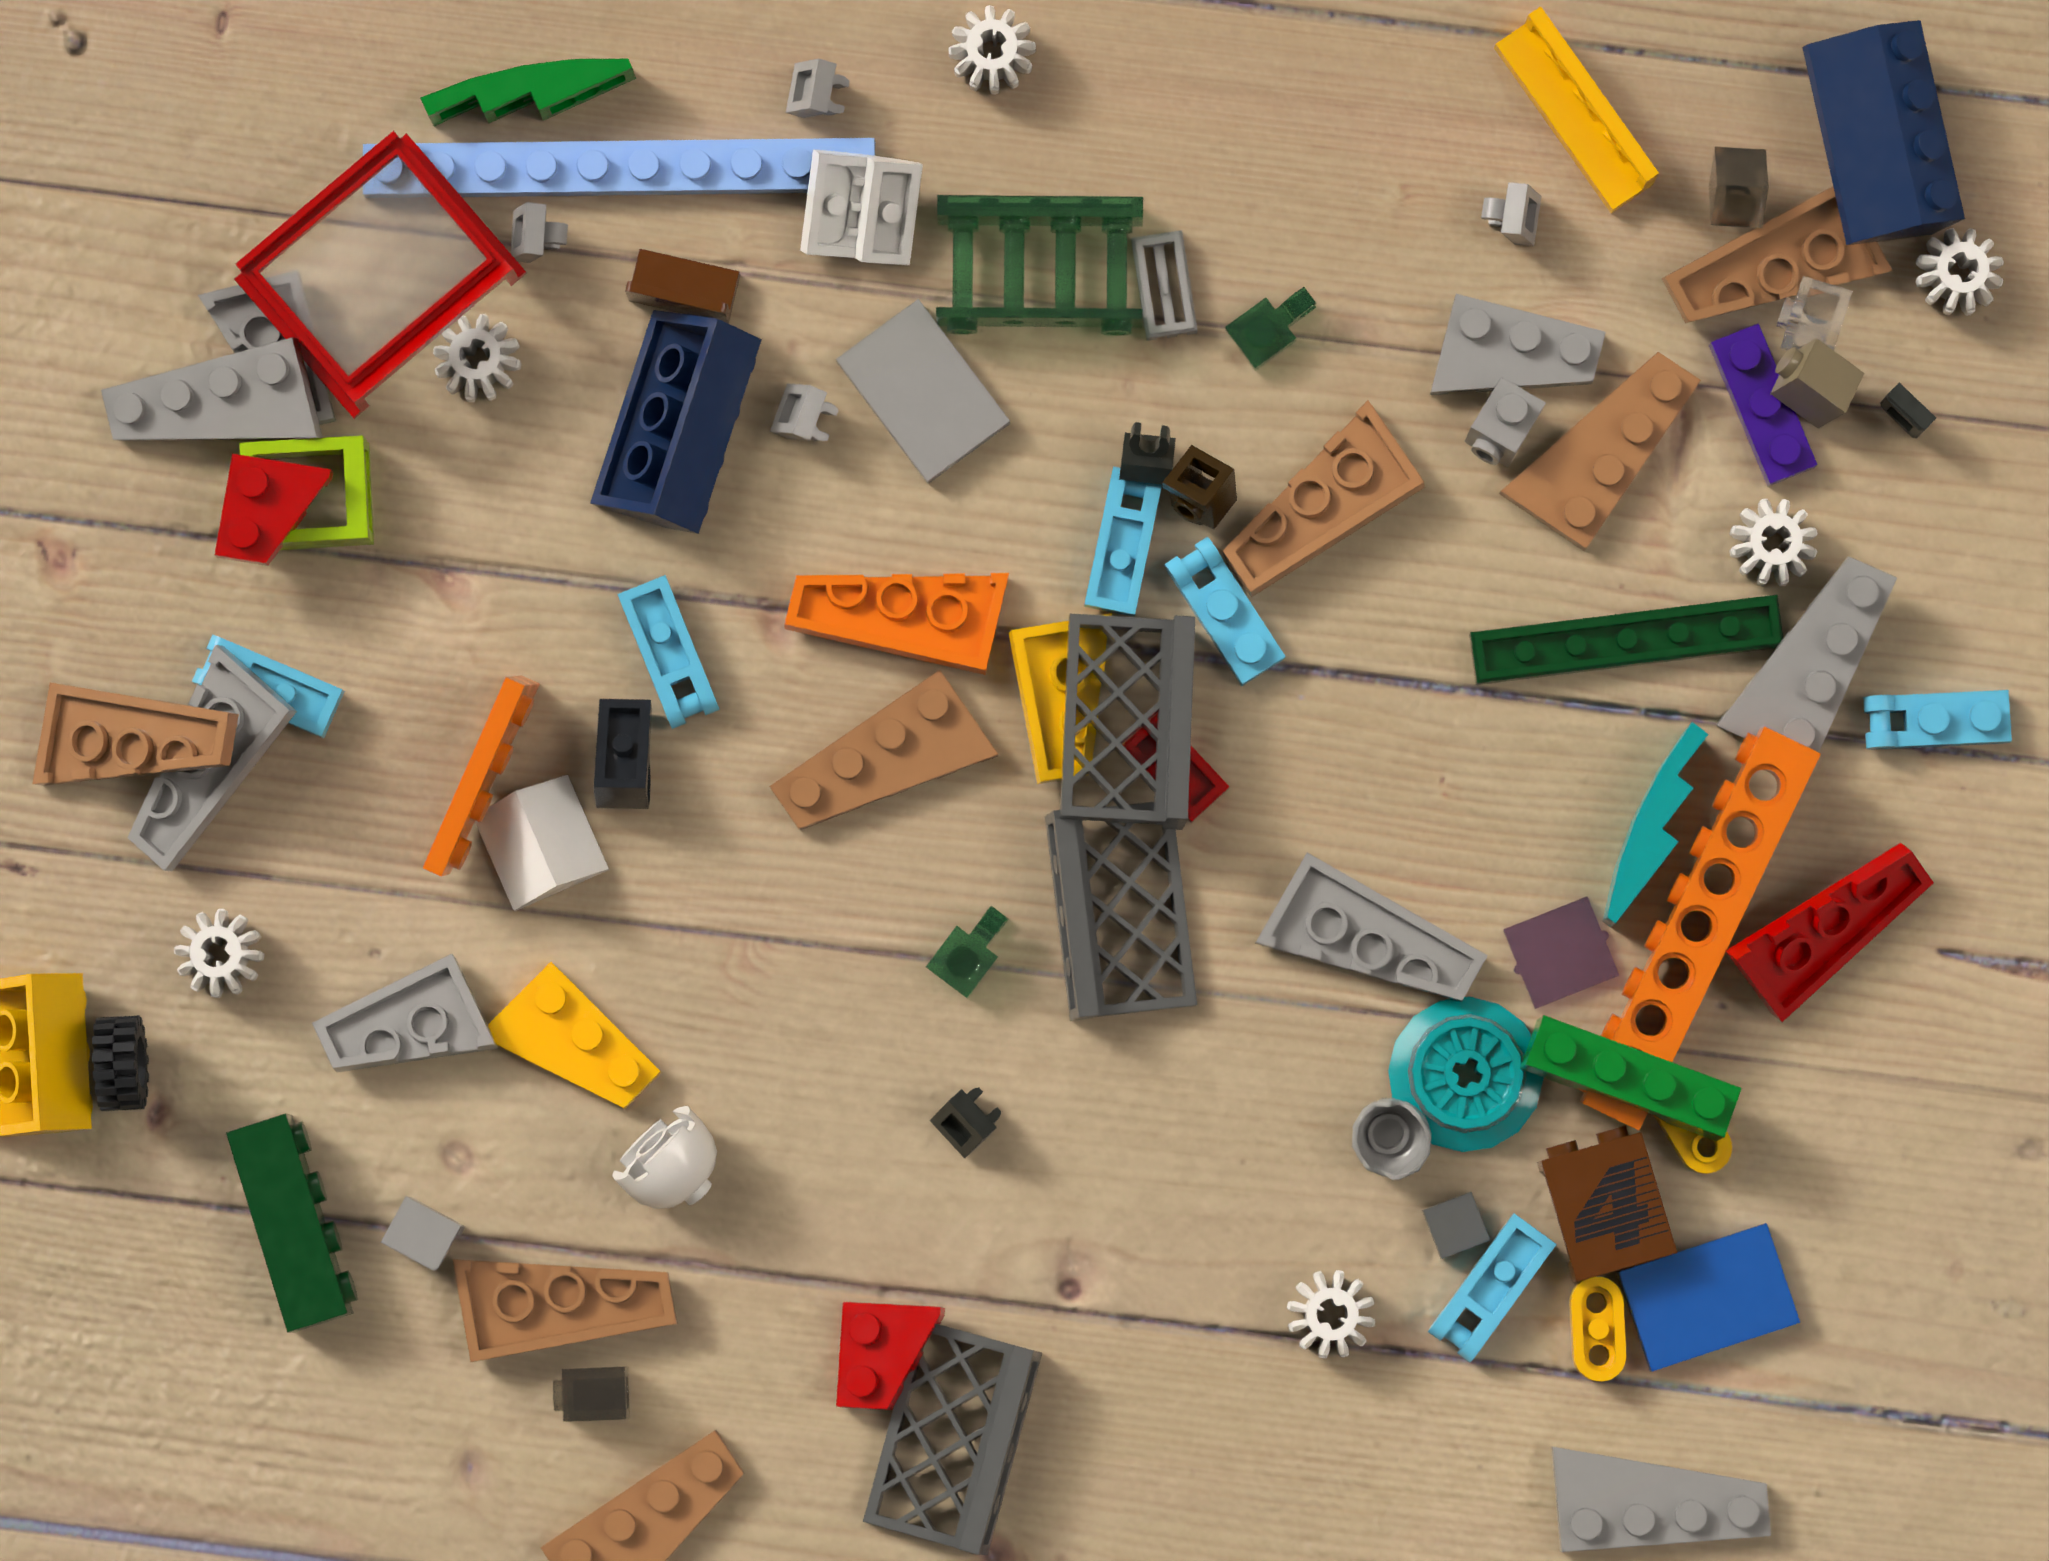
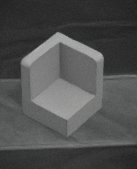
M406 1196L381 1243L431 1270H438L456 1236H461L466 1226L420 1201Z

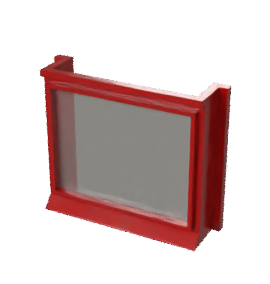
M393 130L235 263L241 273L234 280L285 339H299L304 362L355 419L370 406L365 400L369 394L504 280L512 286L527 272L406 133L403 137L399 138Z

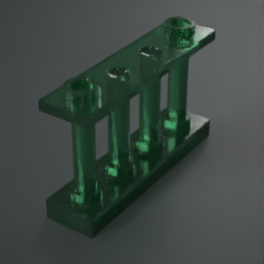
M937 195L938 225H948V231L953 233L952 307H936L937 324L939 326H947V333L958 335L975 334L978 332V326L1101 327V334L1125 336L1132 334V328H1142L1143 309L1127 308V234L1133 232V227H1143V197ZM979 226H999V232L1004 233V307H973V233L979 231ZM1030 226H1050V232L1056 233L1055 308H1024L1025 233L1030 232ZM1081 226H1102V233L1107 234L1106 308H1075L1076 234L1081 232Z

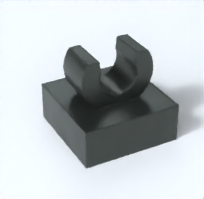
M1135 422L1131 428V433L1125 432L1119 480L1162 484L1173 468L1176 438H1170V429L1165 425L1161 426L1160 436L1141 434V423Z
M979 1087L970 1090L967 1094L961 1089L930 1120L964 1159L997 1128L994 1123L1001 1115L998 1107L992 1110L990 1114L985 1115L974 1103L983 1093Z

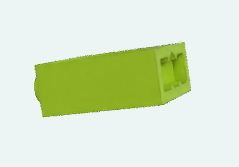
M363 435L239 443L240 455L264 459L343 454L347 526L295 529L283 541V547L280 550L374 545L369 442Z

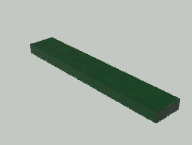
M1778 595L1470 632L1469 634L1476 685L1774 649L1784 639Z

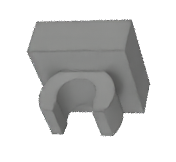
M818 58L795 63L786 113L801 118L843 113L845 106L831 101L832 87L838 89L849 87L850 81L843 75H835L837 64Z
M1508 183L1506 200L1484 198L1481 218L1489 220L1488 224L1490 226L1502 227L1501 233L1515 245L1534 246L1542 196L1529 184Z
M526 202L513 210L511 255L518 262L531 263L543 256L544 249L558 250L560 245L567 244L568 224L545 222L547 204Z
M787 384L770 432L786 439L828 441L829 434L820 431L816 427L820 412L825 415L837 416L838 409L832 403L824 402L827 392L811 385Z

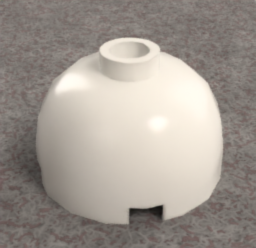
M688 1106L679 1107L672 1111L679 1119L669 1126L661 1119L653 1124L620 1159V1162L626 1167L624 1173L615 1170L613 1172L614 1180L642 1205L654 1209L671 1208L683 1201L688 1205H693L711 1188L712 1184L707 1178L714 1170L717 1149L711 1133Z

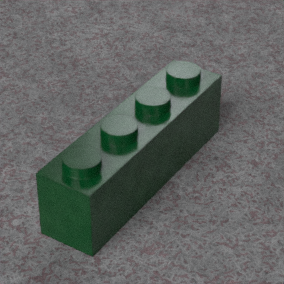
M285 1113L226 1132L287 1333H295L354 1314L350 1302L358 1300L357 1291L349 1270L341 1272L335 1252L342 1251V1243L334 1221L326 1223L320 1203L327 1201V1195L319 1172L310 1173L304 1153L312 1151V1147L303 1121L295 1123L293 1115Z

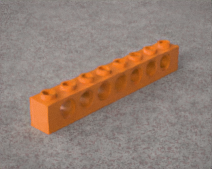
M1765 726L1759 729L1756 736L1749 732L1747 733L1735 757V761L1742 763L1740 771L1734 783L1727 779L1724 780L1712 805L1713 808L1720 812L1711 829L1702 826L1689 853L1697 857V860L1689 876L1682 873L1678 875L1667 898L1668 902L1674 904L1666 923L1657 920L1644 946V948L1652 951L1643 970L1634 967L1621 994L1629 998L1621 1017L1611 1014L1601 1034L1602 1037L1673 1062L1821 753ZM1759 770L1771 773L1777 782L1776 793L1767 801L1754 797L1749 788L1752 775ZM1736 817L1749 820L1754 827L1752 842L1743 848L1734 846L1727 837L1728 824ZM1714 864L1725 866L1732 876L1730 888L1720 895L1711 893L1704 884V874ZM1691 911L1703 913L1709 921L1707 935L1702 940L1696 942L1688 940L1681 930L1682 919ZM1669 958H1677L1682 961L1687 971L1685 981L1676 988H1667L1661 983L1658 976L1660 965ZM1646 1005L1657 1006L1664 1016L1663 1027L1653 1035H1644L1636 1026V1015ZM1578 1089L1584 1092L1580 1100L1581 1103L1632 1128L1640 1130L1648 1112L1594 1092Z

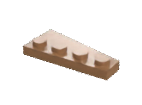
M1657 352L1503 488L1499 494L1585 551L1701 380L1660 352Z
M1369 400L1358 409L1356 416L1341 432L1337 431L1323 446L1324 449L1318 456L1288 482V487L1271 504L1268 503L1223 550L1225 559L1251 597L1425 488L1423 479Z
M939 670L769 787L797 828L802 830L859 809L874 801L902 793L925 782L950 775L976 763L993 759L999 755L941 670Z
M50 682L32 784L45 786L230 766L239 714Z

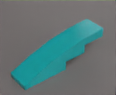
M1693 722L1686 727L1657 770L1631 821L1614 868L1602 920L1610 927L1616 924L1679 842L1664 831L1663 827L1693 790V787L1680 778L1678 774L1709 735Z

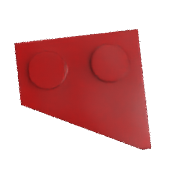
M232 453L214 555L221 559L269 566L283 547V541L291 531L297 528L306 516V510L324 486L327 487L331 482L333 471L326 468Z
M843 1302L836 1407L892 1410L904 1389V1381L908 1374L915 1370L924 1354L922 1349L936 1324H940L943 1320L945 1308Z

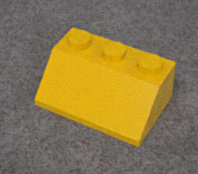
M83 973L26 974L0 979V1137L53 1134L92 1129L91 1113L93 1110V1100L89 1087L88 1061L90 1049L86 1036L85 1009L87 998L83 986Z

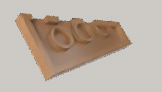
M1832 186L1661 279L1686 324L1888 273L1893 270L1878 242L1846 246L1836 196Z
M452 1259L470 1362L678 1324L669 1272Z
M714 1430L540 1548L549 1561H666L745 1473L718 1432Z

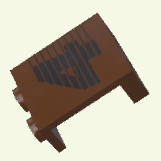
M1626 1125L1596 1134L1599 1144L1579 1150L1576 1140L1546 1148L1549 1159L1537 1162L1539 1172H1544L1570 1261L1566 1263L1572 1282L1582 1281L1677 1253L1642 1132L1629 1135Z

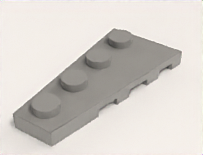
M288 338L101 390L113 440L323 438L298 338Z
M1848 556L1716 725L1745 738L1748 732L1756 736L1759 729L1765 726L1819 752L1897 577Z
M214 646L208 660L211 665L202 685L196 686L188 705L239 714L230 766L161 773L160 777L154 778L128 836L131 842L164 871H173L297 712L224 646Z
M1306 853L1255 943L1460 1002L1464 999L1488 956L1309 853Z
M1551 1446L1561 1552L1771 1536L1767 1483Z

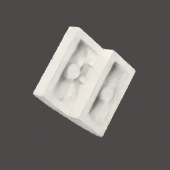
M813 149L800 250L806 255L849 257L866 263L910 265L923 164L880 156Z

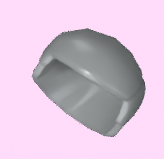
M1381 1098L1379 1101H1374L1364 1107L1353 1124L1352 1147L1360 1162L1368 1171L1388 1177L1391 1180H1401L1418 1172L1429 1157L1432 1133L1426 1117L1418 1108L1409 1102L1399 1099Z

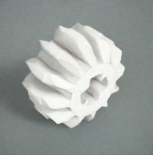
M989 5L985 7L986 20L980 21L972 11L966 14V21L971 30L964 27H954L952 36L961 44L949 47V57L955 60H962L954 68L955 75L958 78L965 77L974 72L970 79V89L977 91L985 79L989 80L990 93L998 94L1000 79L1004 78L1008 86L1014 89L1019 85V80L1014 70L1026 74L1031 72L1032 63L1024 56L1034 54L1036 52L1035 42L1022 40L1030 32V26L1027 22L1019 23L1011 28L1015 18L1014 11L1007 9L1001 20H996L995 9ZM993 41V46L996 47L997 42L1001 43V57L991 59V53L988 54L987 58L983 57V44Z
M1954 228L1945 231L1944 243L1932 237L1926 243L1927 250L1931 255H1920L1916 260V265L1927 271V273L1918 276L1916 279L1917 287L1932 286L1933 290L1928 294L1925 301L1927 304L1932 305L1939 297L1945 299L1943 313L1946 315L1953 313L1957 302H1959L1961 310L1966 316L1973 314L1975 311V301L1981 305L1988 306L1993 301V296L1989 289H1999L2003 284V278L1991 272L2003 265V258L1998 256L1987 258L1986 254L1993 247L1994 242L1991 239H1987L1978 247L1974 244L1976 238V230L1974 229L1966 231L1962 242H1960ZM1956 262L1960 269L1968 268L1970 274L1963 282L1959 275H1950L1949 270Z
M479 315L476 328H471L466 316H462L458 319V324L462 330L461 333L456 335L449 328L442 333L445 340L451 344L450 347L440 345L435 346L433 349L435 357L447 360L435 368V373L438 378L451 377L446 389L452 395L459 392L465 386L466 400L468 402H475L478 389L483 388L488 400L496 399V392L492 384L498 381L504 388L510 389L513 386V382L503 371H516L521 368L519 359L507 356L519 349V343L516 338L503 340L508 331V327L503 322H499L489 331L490 324L487 315ZM477 348H482L489 360L480 361L477 369H472L469 361L465 359L466 355L473 356Z
M1768 499L1760 500L1758 503L1759 516L1753 510L1745 508L1740 513V517L1747 527L1738 525L1733 526L1730 530V536L1745 542L1732 547L1729 550L1730 556L1735 558L1747 556L1748 560L1739 569L1742 575L1748 574L1754 566L1760 569L1757 576L1758 585L1764 586L1770 578L1771 571H1773L1778 585L1784 586L1789 582L1788 569L1798 577L1806 573V566L1800 558L1814 559L1816 557L1817 550L1802 542L1815 538L1817 530L1812 527L1800 530L1798 525L1806 519L1808 513L1802 509L1793 518L1787 516L1790 508L1789 500L1782 499L1776 509V513H1773ZM1764 532L1769 537L1776 533L1780 534L1784 541L1779 547L1785 548L1784 553L1777 548L1771 552L1765 550L1763 543L1767 540V537H1762V533Z
M225 909L217 910L214 926L205 913L197 914L196 920L201 931L197 933L194 929L183 926L180 930L184 937L192 940L190 947L184 945L174 947V954L190 957L191 959L178 967L179 975L189 976L197 972L192 980L191 988L194 991L200 992L210 981L209 990L214 998L222 996L224 981H226L232 993H241L242 985L237 977L238 975L242 974L245 978L255 981L258 977L255 970L246 967L248 960L256 962L264 960L263 952L248 950V946L261 939L260 933L254 930L241 935L248 919L238 915L229 925V915ZM222 940H226L228 943L225 946V951L230 955V958L225 964L216 961V967H213L211 963L214 956L208 950L213 943L222 946Z
M1321 1271L1315 1272L1313 1279L1318 1289L1317 1292L1314 1293L1302 1282L1296 1286L1298 1293L1308 1299L1306 1305L1296 1301H1289L1287 1304V1309L1292 1312H1304L1303 1320L1293 1321L1288 1324L1289 1331H1299L1305 1327L1309 1329L1310 1332L1299 1343L1302 1349L1310 1347L1316 1337L1320 1338L1321 1342L1318 1348V1357L1327 1358L1330 1340H1335L1340 1357H1346L1349 1355V1349L1344 1340L1346 1336H1349L1359 1346H1363L1367 1341L1362 1334L1354 1329L1356 1324L1364 1327L1375 1326V1319L1358 1316V1309L1371 1307L1374 1305V1300L1372 1297H1365L1355 1302L1352 1298L1363 1286L1359 1279L1354 1280L1346 1291L1341 1290L1344 1281L1343 1271H1335L1332 1288H1327L1325 1276ZM1327 1299L1331 1300L1333 1306H1343L1345 1309V1318H1338L1342 1323L1341 1326L1333 1330L1329 1323H1319L1317 1319V1310H1324L1320 1304Z

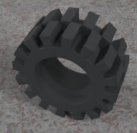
M140 1015L96 1018V1024L93 1027L94 1036H92V1046L94 1048V1053H92L94 1071L92 1072L93 1080L96 1083L94 1090L95 1096H97L98 1107H100L101 1111L145 1109L147 1104L146 1097H148L149 1091L147 1082H149V1073L147 1071L149 1058L146 1053L148 1046L142 1018Z

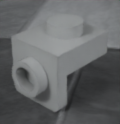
M1501 377L1472 424L1465 442L1472 446L1471 451L1484 462L1492 465L1501 463L1509 467L1546 402Z

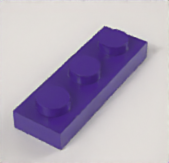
M1759 323L1712 341L1709 344L1710 350L1767 487L1814 469L1818 464L1796 412L1770 394L1779 374L1775 372L1776 364Z

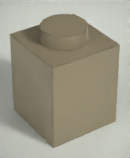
M1816 338L1799 349L1792 347L1782 356L1775 369L1779 376L1770 394L1812 425L1820 428L1846 413L1864 372Z

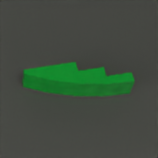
M628 58L568 59L521 65L470 78L420 97L433 126H437L478 106H481L488 123H492L533 103L536 104L544 121L635 80L636 77Z

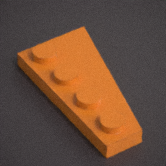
M965 573L943 574V576L912 577V574H892V577L796 575L784 627L786 630L986 675L1009 573H991L990 576H965Z
M522 675L505 678L423 865V869L442 877L450 874L452 868L460 870L472 846V841L467 840V837L474 822H481L490 806L493 794L489 793L497 774L501 775L504 772L511 758L514 748L511 744L519 727H523L534 704L533 698L540 683Z

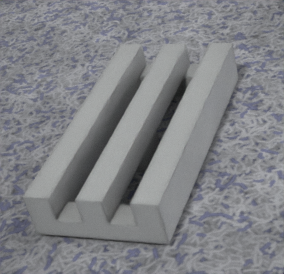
M1182 230L1131 238L1146 341L1157 340L1159 337L1166 336L1167 338L1177 337L1179 334L1186 333L1187 335L1197 334V323ZM1172 243L1185 322L1175 323L1163 247L1165 244ZM1152 246L1165 325L1155 326L1143 249Z

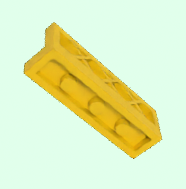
M1541 6L1528 14L1524 25L1497 42L1494 49L1612 214L1653 186L1659 172Z

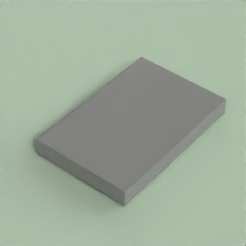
M919 299L836 359L837 364L927 484L1010 424L1008 417Z

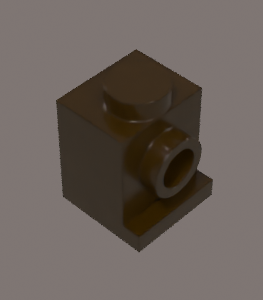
M1193 445L1189 447L1162 482L1163 488L1170 491L1171 506L1183 519L1197 525H1206L1213 530L1237 501L1234 468ZM1202 471L1215 479L1212 481L1203 476Z

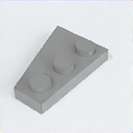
M1456 294L1430 395H1443L1449 392L1493 391L1501 377L1520 388L1529 387V389L1592 384L1606 332Z
M453 954L312 1023L336 1072L498 1049Z

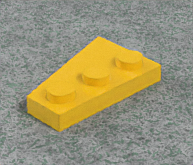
M1112 613L1104 614V616H1112ZM1068 621L1015 629L1009 632L1037 784L1062 780ZM1080 628L1079 646L1095 661L1106 650L1107 636L1101 629ZM1078 658V675H1079V674H1080L1083 670H1085L1087 667H1086V666L1084 665V663ZM1105 662L1099 666V668L1103 672L1105 669ZM1093 673L1077 686L1078 698L1091 712L1098 707L1101 682ZM1076 708L1077 725L1085 717ZM1090 723L1075 736V747L1089 762L1093 760L1096 729ZM1075 759L1073 776L1083 769Z
M552 962L488 1024L498 1046L624 1109L662 1073Z

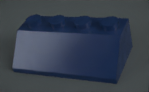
M1921 20L1875 25L1803 46L1846 246L1932 235L1964 220L1965 215Z
M653 310L590 504L664 528L699 534L703 519L708 512L709 501L719 470L724 462V455L735 421L740 413V405L750 375L755 367L756 356L762 339L720 319Z

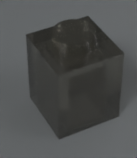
M1715 146L1709 182L1711 225L1762 228L1769 189L1766 150Z
M629 1366L562 1369V1379L553 1380L554 1411H563V1422L630 1419Z

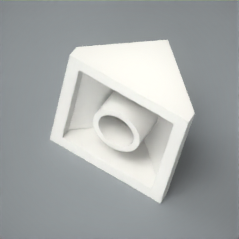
M568 775L516 790L489 806L481 822L475 821L514 911L609 870Z

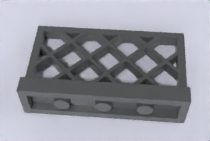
M1070 613L1068 621L1060 819L1162 825V829L1183 830L1188 819L1195 643L1194 616L1175 615L1173 620ZM1080 628L1101 629L1114 644L1093 661L1079 646ZM1114 630L1128 632L1120 638ZM1138 632L1161 633L1160 652L1147 664H1144L1126 644ZM1117 650H1120L1139 670L1119 688L1099 668ZM1078 658H1079V659L1084 663V665L1087 667V668H1086L1085 670H1083L1079 675H1078ZM1160 662L1158 679L1151 669ZM1091 673L1111 693L1092 712L1077 696V686ZM1143 676L1158 691V702L1144 715L1124 695ZM1116 700L1136 720L1117 739L1097 718ZM1076 708L1085 717L1077 725ZM1158 712L1156 729L1149 722V719ZM1089 723L1110 744L1090 762L1075 747V736ZM1141 726L1156 741V753L1142 765L1122 745ZM1114 750L1135 771L1115 789L1095 769ZM1074 759L1083 768L1075 776H1073ZM1156 762L1154 780L1146 770ZM1087 774L1107 794L1095 807L1072 806L1073 786ZM1140 777L1154 792V811L1134 810L1119 794ZM1113 800L1120 809L1105 807Z
M1154 802L1128 804L1134 810L1154 811ZM1108 806V807H1105V808H1116V809H1120L1118 806ZM1054 810L1047 814L1045 822L1070 1021L1196 1006L1197 997L1176 830L1162 829L1163 835L1151 849L1129 831L1134 823H1125L1122 826L1119 822L1104 821L1118 833L1102 854H1100L1085 842L1082 821L1087 820L1060 819V810ZM1123 837L1146 855L1130 877L1106 859ZM1163 845L1165 848L1166 860L1157 854V852ZM1086 854L1095 860V863L1089 870ZM1151 860L1168 873L1169 886L1158 900L1135 882ZM1100 866H1103L1124 883L1108 905L1091 893L1090 879ZM1129 888L1152 906L1137 928H1134L1113 911ZM1169 896H1171L1172 911L1163 905ZM1093 905L1102 912L1096 921L1094 920ZM1158 911L1169 919L1175 928L1176 937L1165 951L1141 933ZM1107 917L1130 934V937L1114 957L1097 944L1096 931ZM1135 940L1139 941L1159 958L1142 980L1119 962ZM1176 947L1179 963L1170 957ZM1099 956L1108 963L1102 973ZM1164 962L1180 974L1183 996L1164 998L1148 985ZM1115 968L1137 987L1125 1003L1105 1005L1102 983ZM1142 991L1152 998V1000L1135 1001Z
M936 1324L932 1334L946 1337L957 1357L932 1371L922 1355L915 1370L910 1372L904 1381V1389L894 1405L863 1522L955 1547L973 1554L988 1555L1042 1352ZM957 1340L976 1346L963 1353ZM986 1348L1004 1353L999 1375L981 1385L967 1359ZM961 1363L975 1389L949 1403L936 1377ZM920 1365L925 1375L915 1381ZM929 1382L943 1408L918 1422L909 1406V1400L912 1391ZM995 1386L992 1401H990L985 1391ZM979 1396L988 1412L986 1423L982 1428L967 1435L954 1409ZM947 1414L961 1440L936 1454L922 1428ZM906 1415L911 1426L901 1432ZM916 1433L929 1458L904 1472L895 1456L897 1444L904 1438ZM981 1437L979 1449L976 1452L971 1442ZM965 1446L974 1462L971 1477L953 1486L940 1460ZM933 1465L947 1491L922 1505L908 1479ZM892 1466L897 1477L887 1482ZM901 1483L915 1509L899 1519L879 1515L884 1493ZM968 1487L963 1504L958 1492ZM951 1497L960 1513L955 1536L936 1531L926 1513L927 1510ZM919 1516L925 1527L907 1522Z

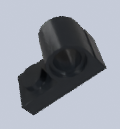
M599 699L594 773L596 808L649 809L651 792L649 756L652 722L651 700Z

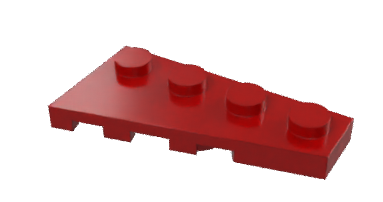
M1899 843L1726 950V953L1770 1013L1783 1022L1934 882L1914 853L1905 845Z

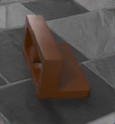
M639 249L632 281H627L625 292L630 302L687 315L716 318L729 324L740 272Z

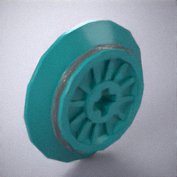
M1470 996L1464 997L1461 1002L1453 999L1438 1001L1413 1016L1395 1040L1388 1068L1392 1098L1409 1102L1421 1111L1426 1117L1432 1133V1145L1459 1152L1493 1148L1518 1133L1537 1108L1544 1078L1520 1069L1532 1035L1523 1021L1500 1004ZM1468 1060H1472L1476 1063L1474 1072L1481 1076L1479 1083L1470 1082L1465 1088H1462L1457 1084L1459 1076L1452 1072L1455 1064L1463 1066Z

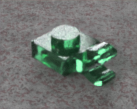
M1305 287L1291 295L1276 309H1274L1267 298H1264L1225 327V331L1254 371H1256L1296 342V337L1289 327L1316 309V302Z
M990 906L970 934L956 926L927 964L926 968L963 996L969 998L999 958L987 947L1009 918L993 906Z

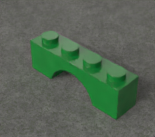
M1545 1015L1540 1017L1535 1024L1520 1066L1521 1070L1559 1084L1594 1092L1629 1104L1662 1119L1668 1124L1714 1141L1725 1137L1742 1089L1741 1087Z

